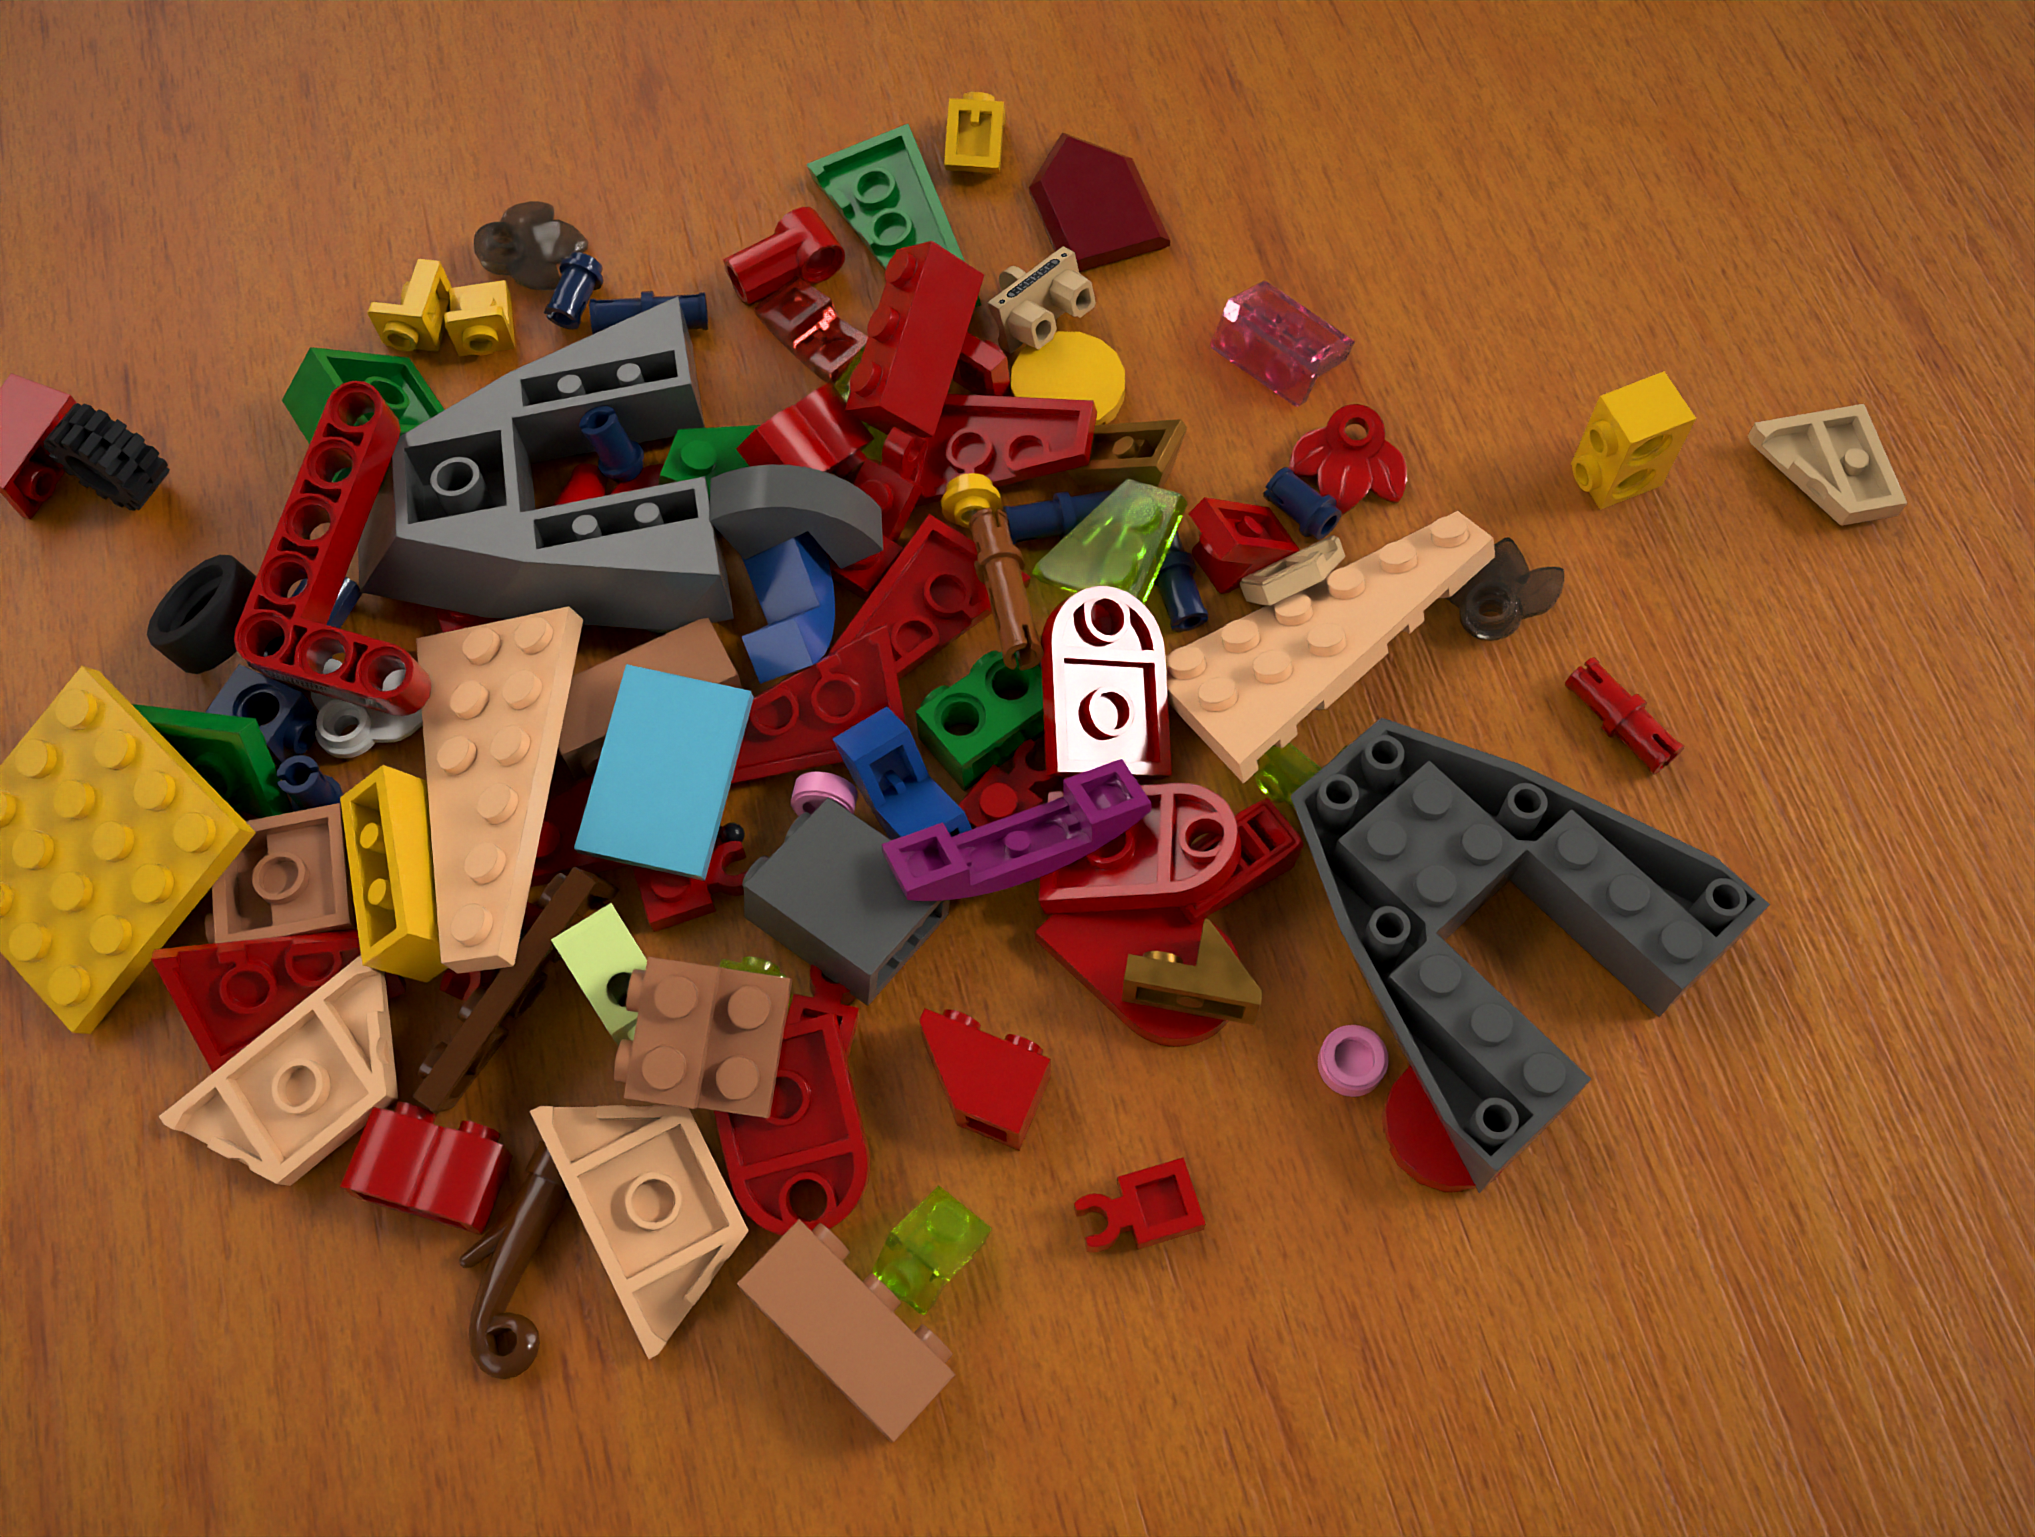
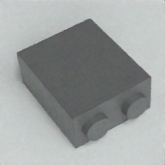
M828 797L812 815L805 812L794 821L786 834L785 842L770 858L766 855L761 856L749 868L742 883L744 888V917L808 964H813L819 968L822 974L836 984L840 983L850 990L851 995L868 1006L945 920L949 913L950 900H907L882 853L881 844L891 840Z

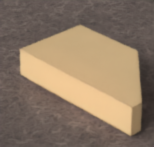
M1332 535L1241 578L1242 581L1239 584L1246 602L1271 606L1323 581L1346 556L1339 537Z

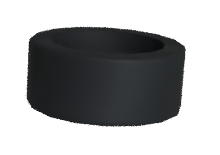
M220 554L203 561L188 571L158 604L149 621L146 634L150 644L186 673L200 674L214 669L237 652L234 642L235 630L257 576L232 555Z

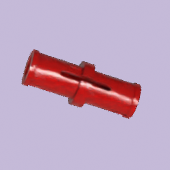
M1595 657L1588 659L1584 664L1587 668L1584 669L1582 666H1579L1566 680L1565 686L1572 690L1603 721L1601 730L1608 737L1616 735L1649 768L1653 775L1659 773L1664 768L1663 763L1668 766L1683 751L1685 746L1673 738L1645 710L1647 702L1639 694L1631 696L1599 664Z

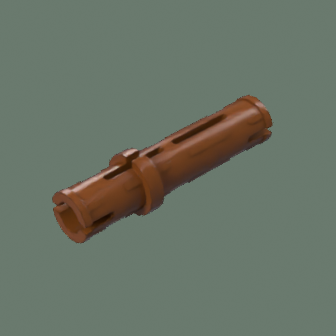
M985 508L973 514L969 521V528L978 553V561L974 563L975 571L979 581L987 589L1005 666L1012 670L1015 669L1017 664L1014 652H1016L1020 670H1027L1041 662L1044 651L1036 631L1033 614L1021 576V570H1024L1025 563L1021 551L1013 545L1006 513L1001 509L996 510L995 517L998 526H995L992 508Z

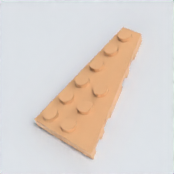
M1456 511L1446 517L1437 519L1432 524L1396 542L1385 545L1382 549L1333 571L1323 581L1271 606H1265L1239 620L1232 621L1223 628L1186 646L1175 649L1165 656L1169 705L1242 783H1245L1259 770L1257 760L1273 745L1281 749L1298 735L1296 725L1312 710H1326L1388 654L1387 643L1400 631L1410 634L1424 621L1423 611L1437 598H1450L1494 559L1493 537L1459 511Z
M569 606L416 638L418 664L429 675L431 682L430 697L421 709L441 963L458 974L512 967L515 964L583 619Z

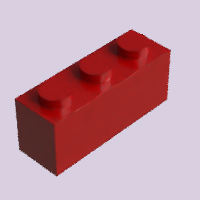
M933 241L897 249L885 270L886 284L878 308L872 314L867 326L869 336L861 361L854 369L850 378L851 392L845 412L886 435L889 434L893 427H896L903 432L910 430L922 438L934 437L985 275Z

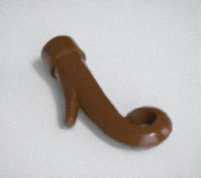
M539 1141L525 1169L529 1175L516 1197L494 1226L459 1259V1263L463 1268H471L491 1255L471 1311L468 1336L471 1355L480 1369L491 1377L499 1379L517 1377L526 1371L537 1357L540 1345L539 1332L533 1322L523 1315L504 1312L523 1273L569 1195L543 1141ZM513 1331L516 1334L517 1344L511 1353L502 1356L499 1353L496 1338L505 1332Z

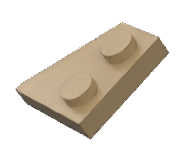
M1864 404L1755 422L1748 434L1750 443L1841 526L1898 516L1907 504Z

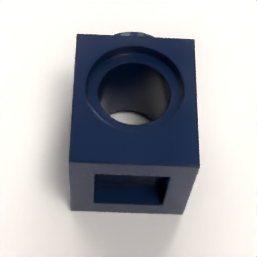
M241 664L237 666L205 712L255 718L265 737L272 760L279 767L286 759L305 753L316 739L315 731L317 730L316 719L318 713L303 692ZM277 715L270 723L261 726L267 718Z

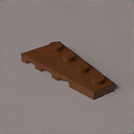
M576 867L572 868L568 876L559 873L551 880L537 903V906L543 909L542 913L528 932L521 929L514 966L502 968L489 988L481 985L469 996L458 1014V1019L464 1022L449 1045L443 1041L440 1042L423 1061L417 1075L424 1080L412 1097L434 1112L452 1109L507 1038L509 1030L500 1025L509 1014L515 1019L521 1016L528 1007H531L546 987L545 982L548 975L542 971L549 960L556 963L562 958L551 939L584 920L583 916L595 901L604 907L607 906L619 892V888L600 875Z

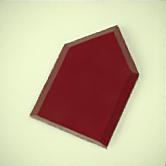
M1062 132L1029 186V194L1054 251L1056 252L1064 246L1075 252L1078 270L1082 272L1169 247V236L1133 159Z

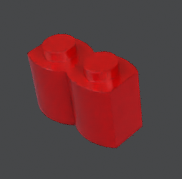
M829 382L814 390L796 404L785 408L762 423L736 450L750 467L772 464L801 466L829 474L835 473L837 477L845 479L863 465L867 458L863 450L875 438L860 419L845 412L846 400L832 382Z
M397 1102L394 1111L373 1107L340 1187L357 1199L398 1212L419 1216L446 1226L483 1235L513 1155L506 1147L498 1143L501 1134L487 1126L464 1120L461 1121L458 1130L434 1125L437 1117L436 1114L409 1103Z

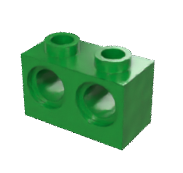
M990 651L978 659L972 666L970 673L950 687L942 685L930 692L922 701L920 708L915 711L919 739L964 792L976 784L993 764L1000 767L1014 757L1017 748L1023 742L1029 739L1035 742L1045 734L1042 669L1036 665L1027 670H1020L1016 652H1014L1017 665L1014 670L1005 666L1002 651ZM1006 689H1017L1025 694L1016 700H1005L998 696L1000 692ZM960 723L969 724L976 728L973 732L963 736L947 732L950 727Z

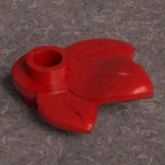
M1350 404L1339 408L1330 417L1326 427L1305 433L1294 445L1290 457L1289 468L1298 477H1317L1319 494L1323 497L1327 495L1334 497L1337 502L1336 508L1341 511V516L1353 509L1367 495L1369 490L1386 501L1398 503L1406 489L1407 466L1404 456L1395 446L1385 440V426L1378 413L1365 405ZM1351 424L1361 425L1366 431V437L1361 440H1353L1347 436L1345 428Z

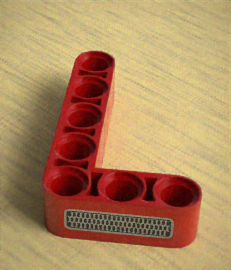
M350 381L341 384L333 390L326 402L237 624L234 642L236 650L243 659L263 675L280 683L387 714L407 716L416 713L424 707L430 697L431 682L425 670L405 649L395 644L327 625L398 443L401 430L397 417L374 386L364 381ZM370 412L374 413L372 418L364 425L354 426L357 419L362 415ZM352 467V471L345 479L332 483V479L341 469ZM327 522L330 523L324 535L310 540V535L317 526ZM307 579V585L301 593L287 598L288 591L294 583ZM285 636L280 650L273 655L264 657L265 648L269 642L276 637ZM341 652L345 653L344 661L337 670L323 674L324 665L330 657ZM400 669L406 670L405 678L401 685L390 691L382 690L383 683L389 674Z

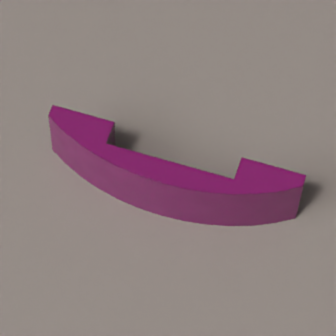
M1119 759L1063 779L1064 797L952 837L942 822L881 844L882 853L907 900L945 901L996 892L1034 880L1083 858L1117 838L1151 812V801L1123 759Z

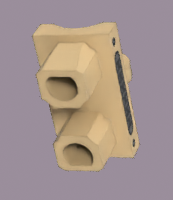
M1063 246L1028 273L1016 266H1010L1004 270L999 276L1002 292L988 302V306L999 327V337L997 339L999 347L1011 354L1024 343L1039 350L1053 339L1054 333L1057 330L1055 319L1065 312L1081 318L1095 307L1096 301L1092 282L1079 273L1075 252Z

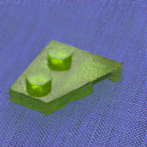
M1127 478L1035 565L1032 574L1040 582L1074 593L1095 586L1118 588L1133 595L1145 605L1188 502L1180 493Z

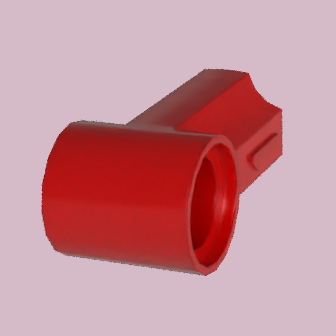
M800 207L787 213L778 222L773 235L723 259L735 292L743 303L749 305L801 278L810 284L828 280L840 270L845 261L846 253L817 211L811 207Z

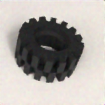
M79 403L74 404L43 442L45 443L43 447L51 453L49 456L52 460L62 464L63 467L61 469L68 475L76 476L80 479L79 483L81 485L96 490V494L103 499L110 498L115 505L122 508L126 506L132 511L142 508L170 470L167 468L168 464L165 459L158 457L160 453L153 446L143 443L145 439L137 432L131 433L126 429L127 425L120 420L113 421L108 413L100 409L96 412L91 405L87 404L82 406Z

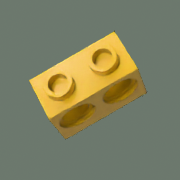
M1665 371L1599 396L1571 465L1577 484L1583 491L1590 493L1600 510L1662 486L1696 420L1695 415Z

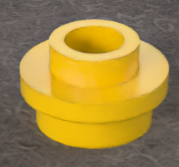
M975 473L963 474L952 479L947 484L946 492L941 499L944 517L951 523L965 528H969L971 517L979 510L992 508V515L995 518L996 510L1001 509L1002 506L1000 493L993 486L991 480L984 475Z

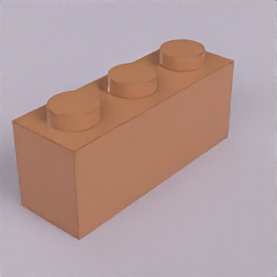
M709 618L693 621L572 676L558 748L575 781L586 776L595 775L626 664L742 689L738 673Z
M799 1219L742 1277L737 1286L839 1391L893 1443L956 1375L945 1364L953 1353L925 1325L921 1324L913 1333L893 1313L901 1304L900 1300L872 1273L862 1282L842 1262L850 1254V1251L826 1226L819 1223L811 1231Z

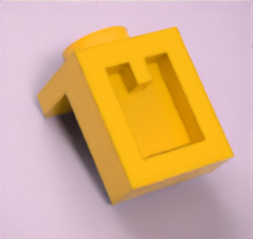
M967 92L962 95V99L949 98L944 159L945 170L1000 174L1003 128L1006 121L1004 101H995L993 95L983 92Z
M417 260L411 281H407L402 288L401 305L371 302L367 314L382 343L386 346H391L401 351H413L414 349L439 351L446 330L444 314L451 312L449 288H452L440 261Z
M506 280L449 288L451 312L444 314L445 327L459 357L488 355L495 351L515 349L511 293Z

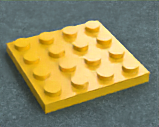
M81 666L0 765V952L72 1033L91 1034L149 964L154 949H161L256 834L246 821L98 670Z

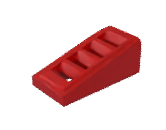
M1264 798L1235 815L1241 838V849L1253 863L1248 866L1240 856L1238 865L1231 878L1218 891L1199 902L1179 906L1192 925L1294 867L1304 847L1303 840L1270 799ZM1208 833L1193 843L1190 848L1201 852L1209 851L1216 848L1222 842L1223 837L1216 833Z

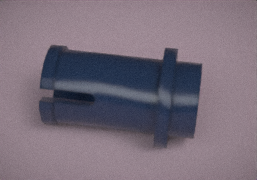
M574 252L570 255V258L562 260L559 266L562 276L550 303L547 304L544 310V314H548L547 318L551 322L562 328L572 330L578 329L581 317L593 290L600 289L604 281L601 275L602 265L595 258L584 253Z
M598 406L586 412L580 420L579 427L599 457L598 468L601 473L618 483L628 482L636 478L643 469L644 451L637 442L629 439L618 421L614 409L609 406Z
M1288 467L1279 470L1265 487L1268 490L1263 492V497L1300 525V534L1304 537L1313 535L1318 540L1323 539L1335 528L1340 520L1341 511L1336 508V499L1330 495L1321 496Z
M305 755L292 756L286 759L277 770V777L282 780L277 783L292 798L291 805L294 812L337 803L341 804L340 797L344 793L340 784L332 777L323 775L319 770L318 764L311 757Z

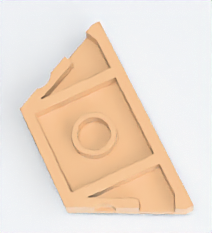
M361 955L162 1113L159 1116L162 1123L173 1130L183 1131L208 1144L207 1148L228 1159L238 1160L248 1165L251 1171L276 1184L291 1186L366 1125L373 1107L386 1109L399 1099L385 971L362 966Z
M672 1105L539 1106L531 1110L530 1113L648 1359H651L661 1352L673 1332L705 1292L714 1276L725 1261L729 1259L749 1230L689 1108Z

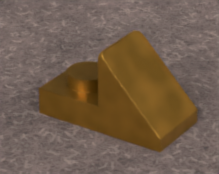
M1181 419L1095 425L1089 464L1066 471L1078 486L1123 484L1146 512L1152 509L1173 469L1187 426Z
M1204 919L1196 966L1183 964V960L1180 957L1162 951H1148L1143 956L1128 955L1122 1001L1243 1024H1255L1261 1005L1262 990L1209 919Z

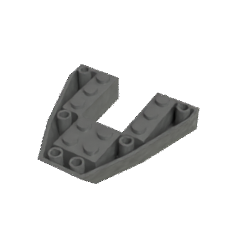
M678 296L503 375L401 435L358 543L359 591L361 593L485 618L511 619L569 606L583 619L582 625L673 631L704 618H709L711 623L734 619L722 536L709 521L710 491L705 476L556 506L535 508L531 464L595 452L590 441L584 436L579 427L581 418L592 408L598 406L612 407L629 439L637 443L676 436L678 429L705 428L693 346Z
M1382 717L1290 795L1337 923L1380 1012L1406 1060L1413 1069L1469 1175L1476 1184V1189L1479 1193L1575 1100L1590 1082L1591 1078L1445 942L1454 931L1503 886L1511 881L1660 1017L1748 931L1770 905L1714 856L1526 766Z

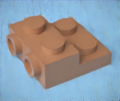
M340 803L246 821L256 834L209 889L212 891L213 913H208L205 918V930L209 944L357 929Z
M648 957L646 970H633L627 991V1011L638 1012L634 1040H621L615 1060L614 1080L626 1083L624 1098L692 1109L704 1108L769 1118L793 979Z

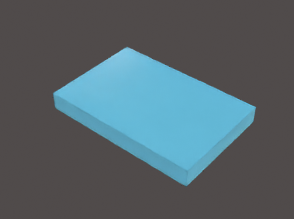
M626 664L574 849L583 855L705 881L754 698L752 692Z

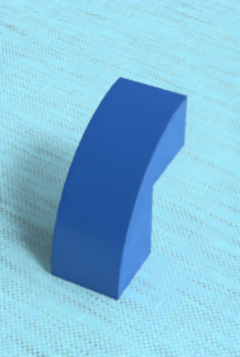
M807 531L746 560L742 557L768 625L742 636L760 684L814 665L825 655L832 639L835 622V596L827 552Z
M887 706L833 738L854 782L891 841L942 822L951 837L972 830L965 812L929 776L910 729Z

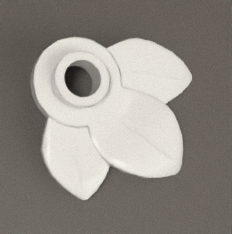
M329 659L324 665L323 674L334 672L342 663L335 659ZM400 669L389 674L383 683L382 690L390 691L401 685L405 678L406 670ZM311 692V698L319 710L316 719V739L328 754L337 758L359 756L368 751L375 743L401 741L411 736L423 725L422 709L407 716H396ZM358 725L350 734L341 736L342 731L346 727Z

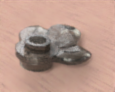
M529 201L508 208L500 222H491L480 227L474 235L473 247L481 265L489 272L497 275H510L517 284L526 288L555 290L560 280L556 265L560 264L563 259L570 258V255L574 252L583 253L588 250V241L573 225L561 220H554V207L551 204Z
M1510 537L1494 544L1495 558L1454 595L1446 598L1460 609V621L1463 628L1470 635L1481 640L1494 641L1510 636L1518 629L1522 619L1541 615L1550 610L1557 602L1563 590L1564 569L1560 567H1543L1529 571L1524 556ZM1486 612H1496L1500 615L1488 617L1483 616L1482 614Z

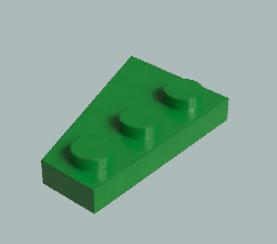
M132 704L238 814L244 811L258 818H265L294 812L287 794L277 783L281 779L277 777V770L267 748L265 737L255 718Z

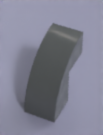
M772 464L740 468L711 478L709 521L744 560L807 531L841 569L883 551L881 507L864 491L835 475L807 467Z

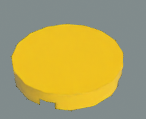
M1057 331L1054 333L1053 339L1039 350L1030 345L1026 346L1020 351L1011 368V397L1093 400L1097 409L1095 425H1101L1104 422L1105 425L1116 418L1124 402L1125 369L1117 353L1101 339L1082 332Z

